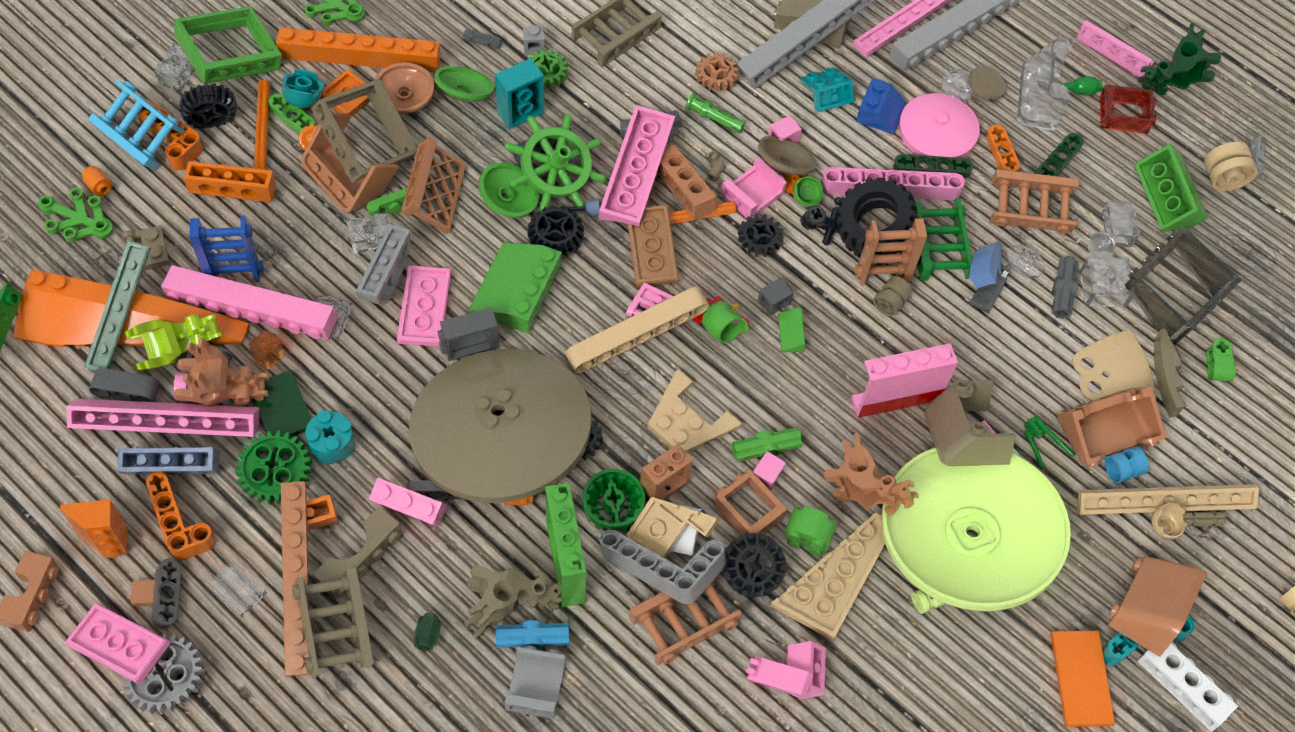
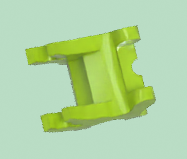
M198 314L185 317L186 322L183 323L151 320L135 325L132 329L127 330L125 334L130 340L142 337L149 360L136 364L138 370L174 364L187 352L186 347L188 343L198 345V341L201 338L209 341L223 336L222 332L219 331L215 319L216 315L212 314L200 319Z

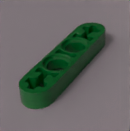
M1076 133L1068 134L1034 174L1058 176L1080 151L1084 143L1083 138ZM1075 142V144L1071 148H1069L1070 143ZM1058 153H1065L1068 158H1061L1058 156ZM1047 165H1053L1057 170L1051 171L1047 168Z
M899 154L894 160L893 170L957 173L966 179L971 175L973 163L966 158ZM918 163H925L928 168L922 169L918 166ZM944 164L948 167V169L941 170L939 169L938 165Z

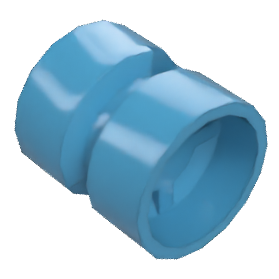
M1137 446L1105 458L1107 474L1116 484L1130 480L1131 477L1135 478L1147 474L1149 470L1147 457L1143 450Z

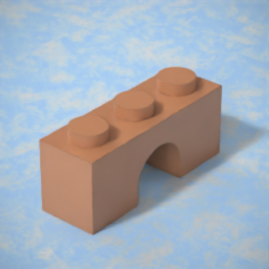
M24 551L15 574L21 581L29 583L26 592L20 596H3L0 603L1 626L29 632L32 625L36 624L41 604L47 600L50 584L58 575V565L52 557Z

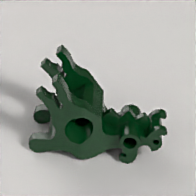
M1191 23L1187 35L1178 44L1171 63L1160 61L1156 69L1143 66L1140 72H1145V75L1138 78V82H1142L1143 89L1150 90V87L1153 86L1158 94L1165 95L1168 91L1165 86L1171 85L1180 89H1187L1195 82L1213 81L1215 72L1207 70V68L1211 64H1219L1221 55L1219 53H1206L1203 50L1202 37L1206 30L1202 28L1200 32H1197L1196 36H1193L1195 24Z

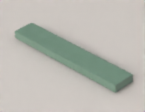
M127 241L84 368L96 371L97 368L110 369L151 250L150 247Z

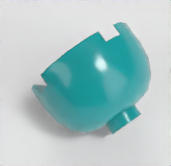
M295 69L294 73L289 74L288 71L283 76L282 93L287 102L293 106L308 108L314 106L321 99L324 81L322 79L320 81L316 73Z

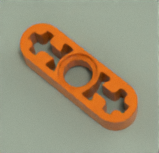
M1000 125L991 126L987 132L986 139L999 170L1018 172L1020 163L1006 130ZM1004 148L1008 153L1001 154L998 149Z

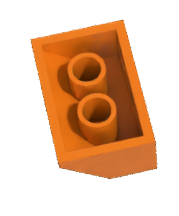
M111 499L60 505L61 512L79 538L100 555L107 558H117L120 555L128 554V527Z

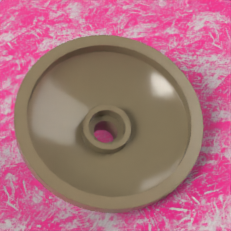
M765 136L759 141L758 150L762 158L777 172L787 175H806L814 171L816 167L815 158L807 149L789 139L780 141L777 136Z

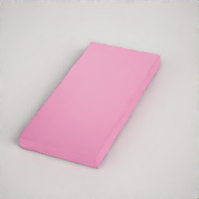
M408 265L397 344L440 347L437 331L441 330L440 321L445 320L452 273L451 268Z
M95 603L65 641V644L140 685L168 648L170 642Z

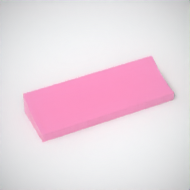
M635 106L599 210V220L640 226L675 121V116L642 106Z

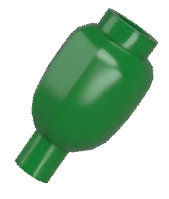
M1093 76L1079 77L1073 82H1065L1064 89L1073 90L1077 95H1095L1097 92L1102 91V80H1098Z

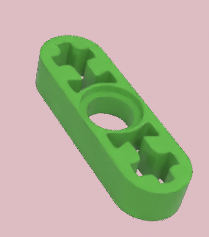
M274 94L269 98L270 110L299 135L300 131L304 129L302 124L305 126L311 124L315 126L314 119L302 109L287 102L283 94ZM292 112L298 114L295 118L287 117V115Z

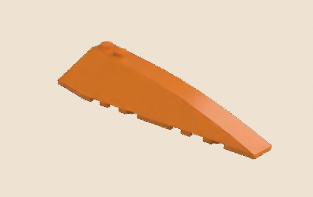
M32 269L23 287V297L20 302L13 333L14 339L53 347H65V345L86 347V344H92L112 286ZM136 291L119 344L120 346H144L142 337L130 340L125 332L132 329L135 325L151 320L183 323L186 322L185 317L198 314L200 319L215 314L219 331L222 332L223 336L208 341L213 342L214 345L243 344L250 325L247 322L205 309Z

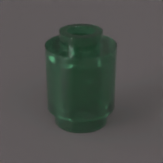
M425 613L424 616L418 617L413 637L415 648L422 651H433L434 646L437 645L442 621L438 619L437 615Z

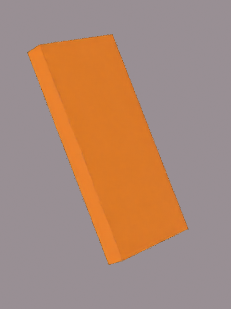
M1052 631L1050 636L1064 726H1114L1115 721L1099 631Z

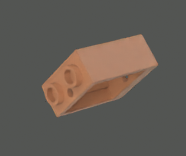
M679 443L642 468L640 483L644 488L647 502L651 497L666 500L689 484L693 460Z
M751 470L745 474L740 473L734 478L730 486H723L715 494L714 506L740 535L747 533L764 535L781 522L787 512V508ZM747 484L772 509L752 526L727 501L728 498Z

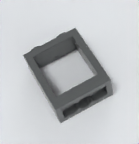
M492 307L440 321L441 330L437 331L440 340L439 346L442 355H447L448 362L499 348L498 324Z

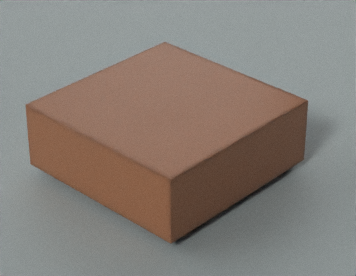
M155 580L132 581L130 602L132 606L153 605Z

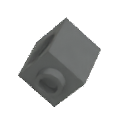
M779 278L760 289L758 301L771 316L791 304L793 290L788 283Z

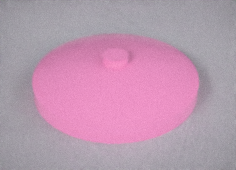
M940 93L924 94L914 98L904 107L899 120L901 139L916 155L963 158L973 150L980 133L979 122L972 109L963 101Z

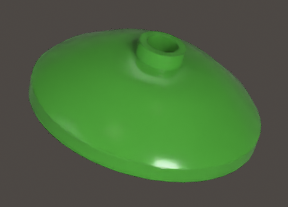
M446 66L436 70L434 75V81L437 86L447 95L461 102L484 100L494 92L493 82L485 75L472 69Z
M494 163L488 166L480 175L478 182L479 192L484 202L496 213L509 218H522L529 215L537 206L539 193L527 182L515 188L511 187L510 181L523 173L520 167L509 163Z

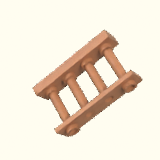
M999 169L994 173L992 185L1000 188L998 212L994 211L989 223H995L997 226L1012 225L1053 230L1060 234L1071 233L1077 226V221L1069 220L1070 195H1073L1078 189L1079 179ZM1009 187L1020 190L1019 214L1007 213ZM1029 190H1038L1041 193L1039 217L1027 215ZM1050 192L1061 195L1060 219L1048 218Z
M923 218L915 219L912 228H909V230L878 231L876 221H871L869 229L866 230V240L859 263L855 265V276L859 277L860 285H865L867 276L874 274L897 273L898 276L900 275L908 283L911 282L927 239ZM908 239L905 242L878 243L879 240ZM901 251V254L874 255L875 252ZM900 262L897 265L871 266V263Z
M716 578L704 591L709 596L722 619L710 625L696 601L686 604L702 629L690 636L672 608L673 604L678 601L663 592L629 610V619L632 624L635 625L639 622L644 624L660 652L655 657L657 666L663 662L665 665L671 663L677 658L676 655L724 629L727 631L732 630L739 624L742 613L740 610H737L730 614L713 586ZM659 611L665 613L681 640L668 647L652 620L653 615Z

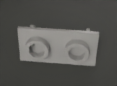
M1261 136L1246 143L1250 148L1252 159L1258 170L1255 179L1259 178L1263 173V163L1261 162L1264 161L1266 147L1261 143Z

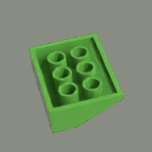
M502 243L468 312L472 313L492 307L497 323L529 334L562 266V252L543 245Z

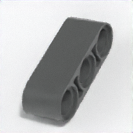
M97 368L90 384L89 392L98 397L120 401L154 402L160 381L147 375Z

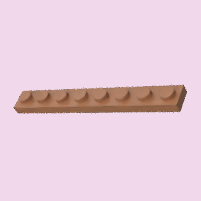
M306 482L281 483L285 676L289 677L311 675V673H307L305 668V658H308L299 602L298 599L294 600L292 585H295V581L299 577L303 578L304 586L309 585ZM306 595L308 610H310L309 595Z

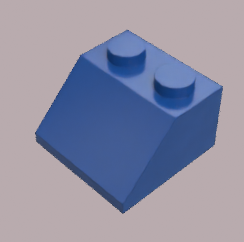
M872 78L860 105L856 122L894 135L906 102L892 84Z

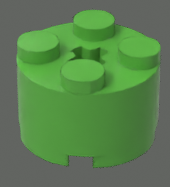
M795 506L784 532L785 537L788 538L786 543L795 548H799L800 545L807 547L811 554L822 556V553L829 549L838 523L835 519L833 523L829 521V515L820 510L804 506L803 510H798V506Z

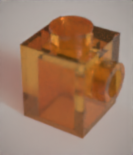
M266 330L248 344L253 358L267 370L284 357L281 347L282 341L277 335H271Z

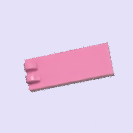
M757 656L754 659H750L749 663L752 666L746 669L748 680L800 697H806L814 674Z

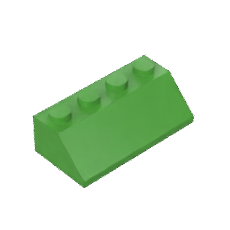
M1172 144L1166 145L1134 164L1161 231L1190 228L1209 218L1183 156Z

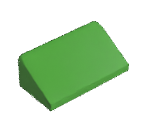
M802 308L778 313L781 352H803L805 339Z

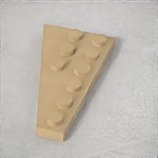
M875 512L847 539H844L832 552L823 557L779 598H776L770 607L834 641L885 546L881 515Z

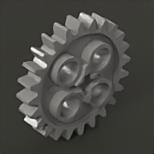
M163 634L162 637L168 640L170 645L158 660V663L164 669L165 675L174 687L173 691H170L168 684L163 680V675L156 665H154L140 685L121 676L127 681L122 684V687L128 690L125 695L131 699L130 702L134 706L138 705V708L143 712L147 709L150 714H154L157 709L163 715L165 708L174 712V705L176 704L183 708L182 700L192 701L189 694L191 692H199L195 684L203 683V680L198 676L205 673L204 669L199 667L204 664V661L199 657L201 653L198 649H195L192 642L188 643L185 637L179 640L175 634L172 635L170 640L166 634ZM173 654L170 660L165 661L168 655ZM184 673L180 680H176L179 674ZM162 687L159 693L153 695L157 688Z

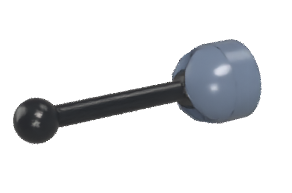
M592 199L587 202L586 206L563 207V210L570 208L571 211L586 210L591 216H599L600 200Z

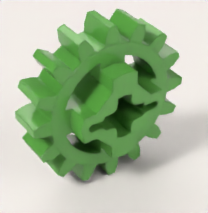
M541 49L540 54L533 52V57H528V59L531 58L544 75V89L546 85H549L552 89L553 84L560 86V80L566 81L568 61H565L564 55L559 57L558 51L553 54L551 49L546 53Z

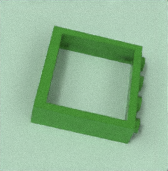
M251 6L175 19L174 36L203 84L280 70L282 54ZM246 26L262 53L206 63L190 36Z
M570 484L546 486V524L557 584L561 589L559 594L562 598L561 606L585 604L586 567Z

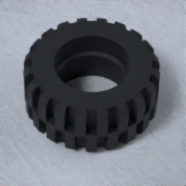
M877 177V180L869 178L865 179V183H856L854 189L849 188L845 192L846 197L840 199L839 207L836 209L838 230L842 242L845 243L846 248L850 252L853 251L855 256L861 257L865 244L866 230L861 228L858 223L861 217L868 211L876 208H886L897 214L895 221L889 227L880 231L909 230V228H912L914 220L919 219L913 195L910 191L906 190L903 184L899 183L897 185L895 180L889 179L885 181L881 177ZM908 239L879 240L878 243L905 242ZM901 251L875 252L874 255L897 254L898 252L901 254Z

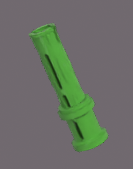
M696 93L690 95L685 109H691L699 113L702 118H711L733 131L741 133L744 128V121L716 108L711 101H705L697 97Z

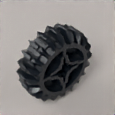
M206 83L202 86L198 84L196 88L190 87V91H184V95L181 96L179 109L183 120L187 121L188 125H193L194 128L200 126L204 129L205 127H218L219 125H225L226 121H232V117L236 116L237 102L229 88H224L223 85L217 86L215 83L212 85Z
M552 205L551 209H547L544 206L543 212L537 210L536 216L531 217L527 232L530 244L543 245L562 252V255L564 254L566 257H568L569 252L575 254L576 248H580L581 241L584 239V226L581 218H578L576 212L571 213L570 208L563 210L562 205L559 209ZM542 228L545 229V234L543 235L539 233ZM569 228L572 231V234L570 236L567 235V230Z

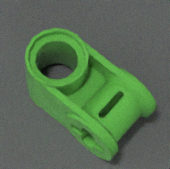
M1219 338L1206 351L1207 376L1209 380L1233 381L1236 375V366L1233 359L1232 345L1228 340Z

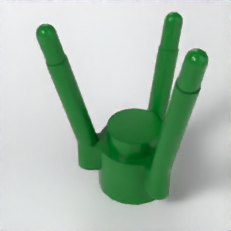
M1038 415L1025 423L1024 427L1027 431L1024 435L1029 440L1041 468L1044 467V463L1033 437L1040 439L1047 433L1071 457L1075 456V453L1045 425Z

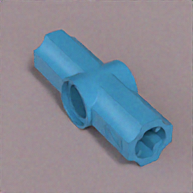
M529 620L524 621L521 625H496V648H523V646L528 645L540 650L544 646L569 645V624H543L541 621Z

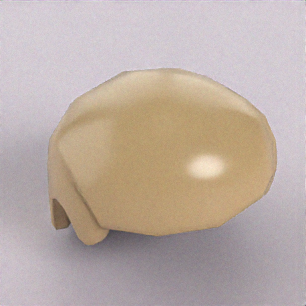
M1171 502L1158 507L1152 514L1151 519L1155 533L1166 540H1174L1182 536L1187 526L1183 519L1185 510L1177 503Z

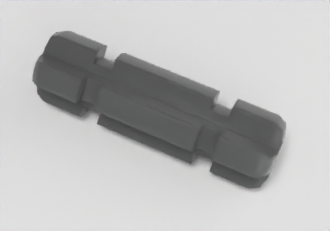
M471 30L464 31L463 39L465 41H473L474 43L486 46L491 45L495 48L501 47L502 39L500 37H492L480 32L474 33Z

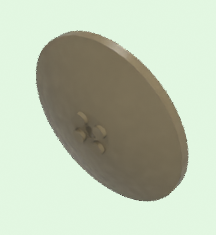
M490 350L465 357L449 365L424 387L413 406L410 416V444L421 470L434 484L444 491L462 499L475 502H511L545 491L546 486L555 485L575 467L589 442L592 426L591 408L587 394L579 380L557 361L526 350ZM497 410L504 411V413L499 416L493 415V413Z

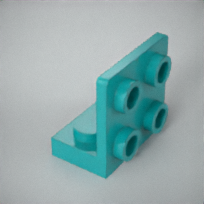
M826 68L825 71L819 73L811 72L800 78L801 82L813 91L814 109L817 112L854 103L852 79L836 68Z

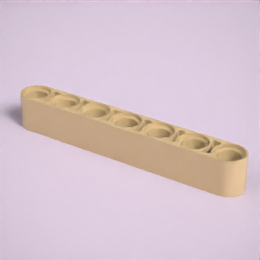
M692 287L571 346L566 350L565 355L574 372L582 373L704 313L710 305L699 287Z

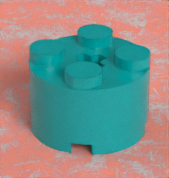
M322 410L307 424L305 437L310 452L317 461L324 464H334V462L346 460L352 454L355 447L354 434L350 421L343 414Z

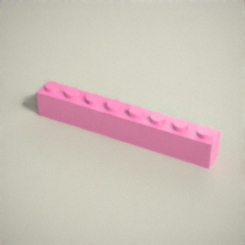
M173 265L161 285L166 298L169 300L184 302L194 307H204L215 313H218V311L227 313L233 318H246L253 323H265L272 328L281 327L295 334H308L314 339L323 338L328 340L338 319L334 307Z
M74 399L66 406L67 428L254 437L259 430V407L206 406L201 404Z

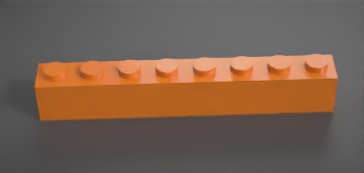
M281 27L279 28L276 46L282 54L281 59L380 68L406 62L417 64L428 72H436L439 69L441 60L439 41Z

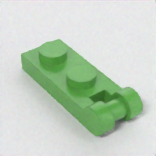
M407 188L370 201L367 204L369 220L373 223H378L382 217L400 212Z

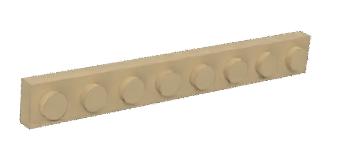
M1256 484L1079 490L1077 512L1080 515L1154 512L1158 507L1168 502L1177 503L1185 511L1257 509L1259 487Z

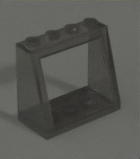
M1185 227L1180 232L1174 230L1166 238L1168 241L1166 245L1162 242L1153 251L1155 253L1153 257L1149 254L1140 263L1143 266L1141 269L1134 268L1127 275L1130 279L1124 285L1156 330L1159 332L1163 328L1166 329L1174 346L1192 331L1242 281ZM1174 249L1177 250L1210 296L1187 321L1142 280Z

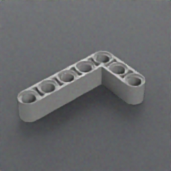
M604 531L599 538L602 555L607 561L683 604H691L696 601L726 565L725 548L723 543L718 540H711L705 543L682 569L617 531Z

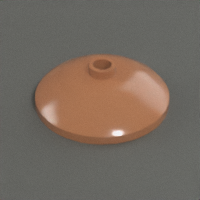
M403 62L389 65L382 69L374 79H380L398 113H411L423 108L429 103L434 94L432 76L426 69L417 64Z

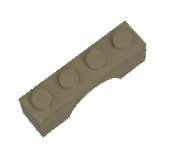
M378 506L363 522L366 542L361 551L347 559L329 557L312 574L315 583L341 579L346 569L354 567L357 569L358 578H362L367 573L368 567L384 555L385 549L390 544L398 541L402 532L400 523ZM338 589L327 591V593L337 600L341 595H346L347 590Z

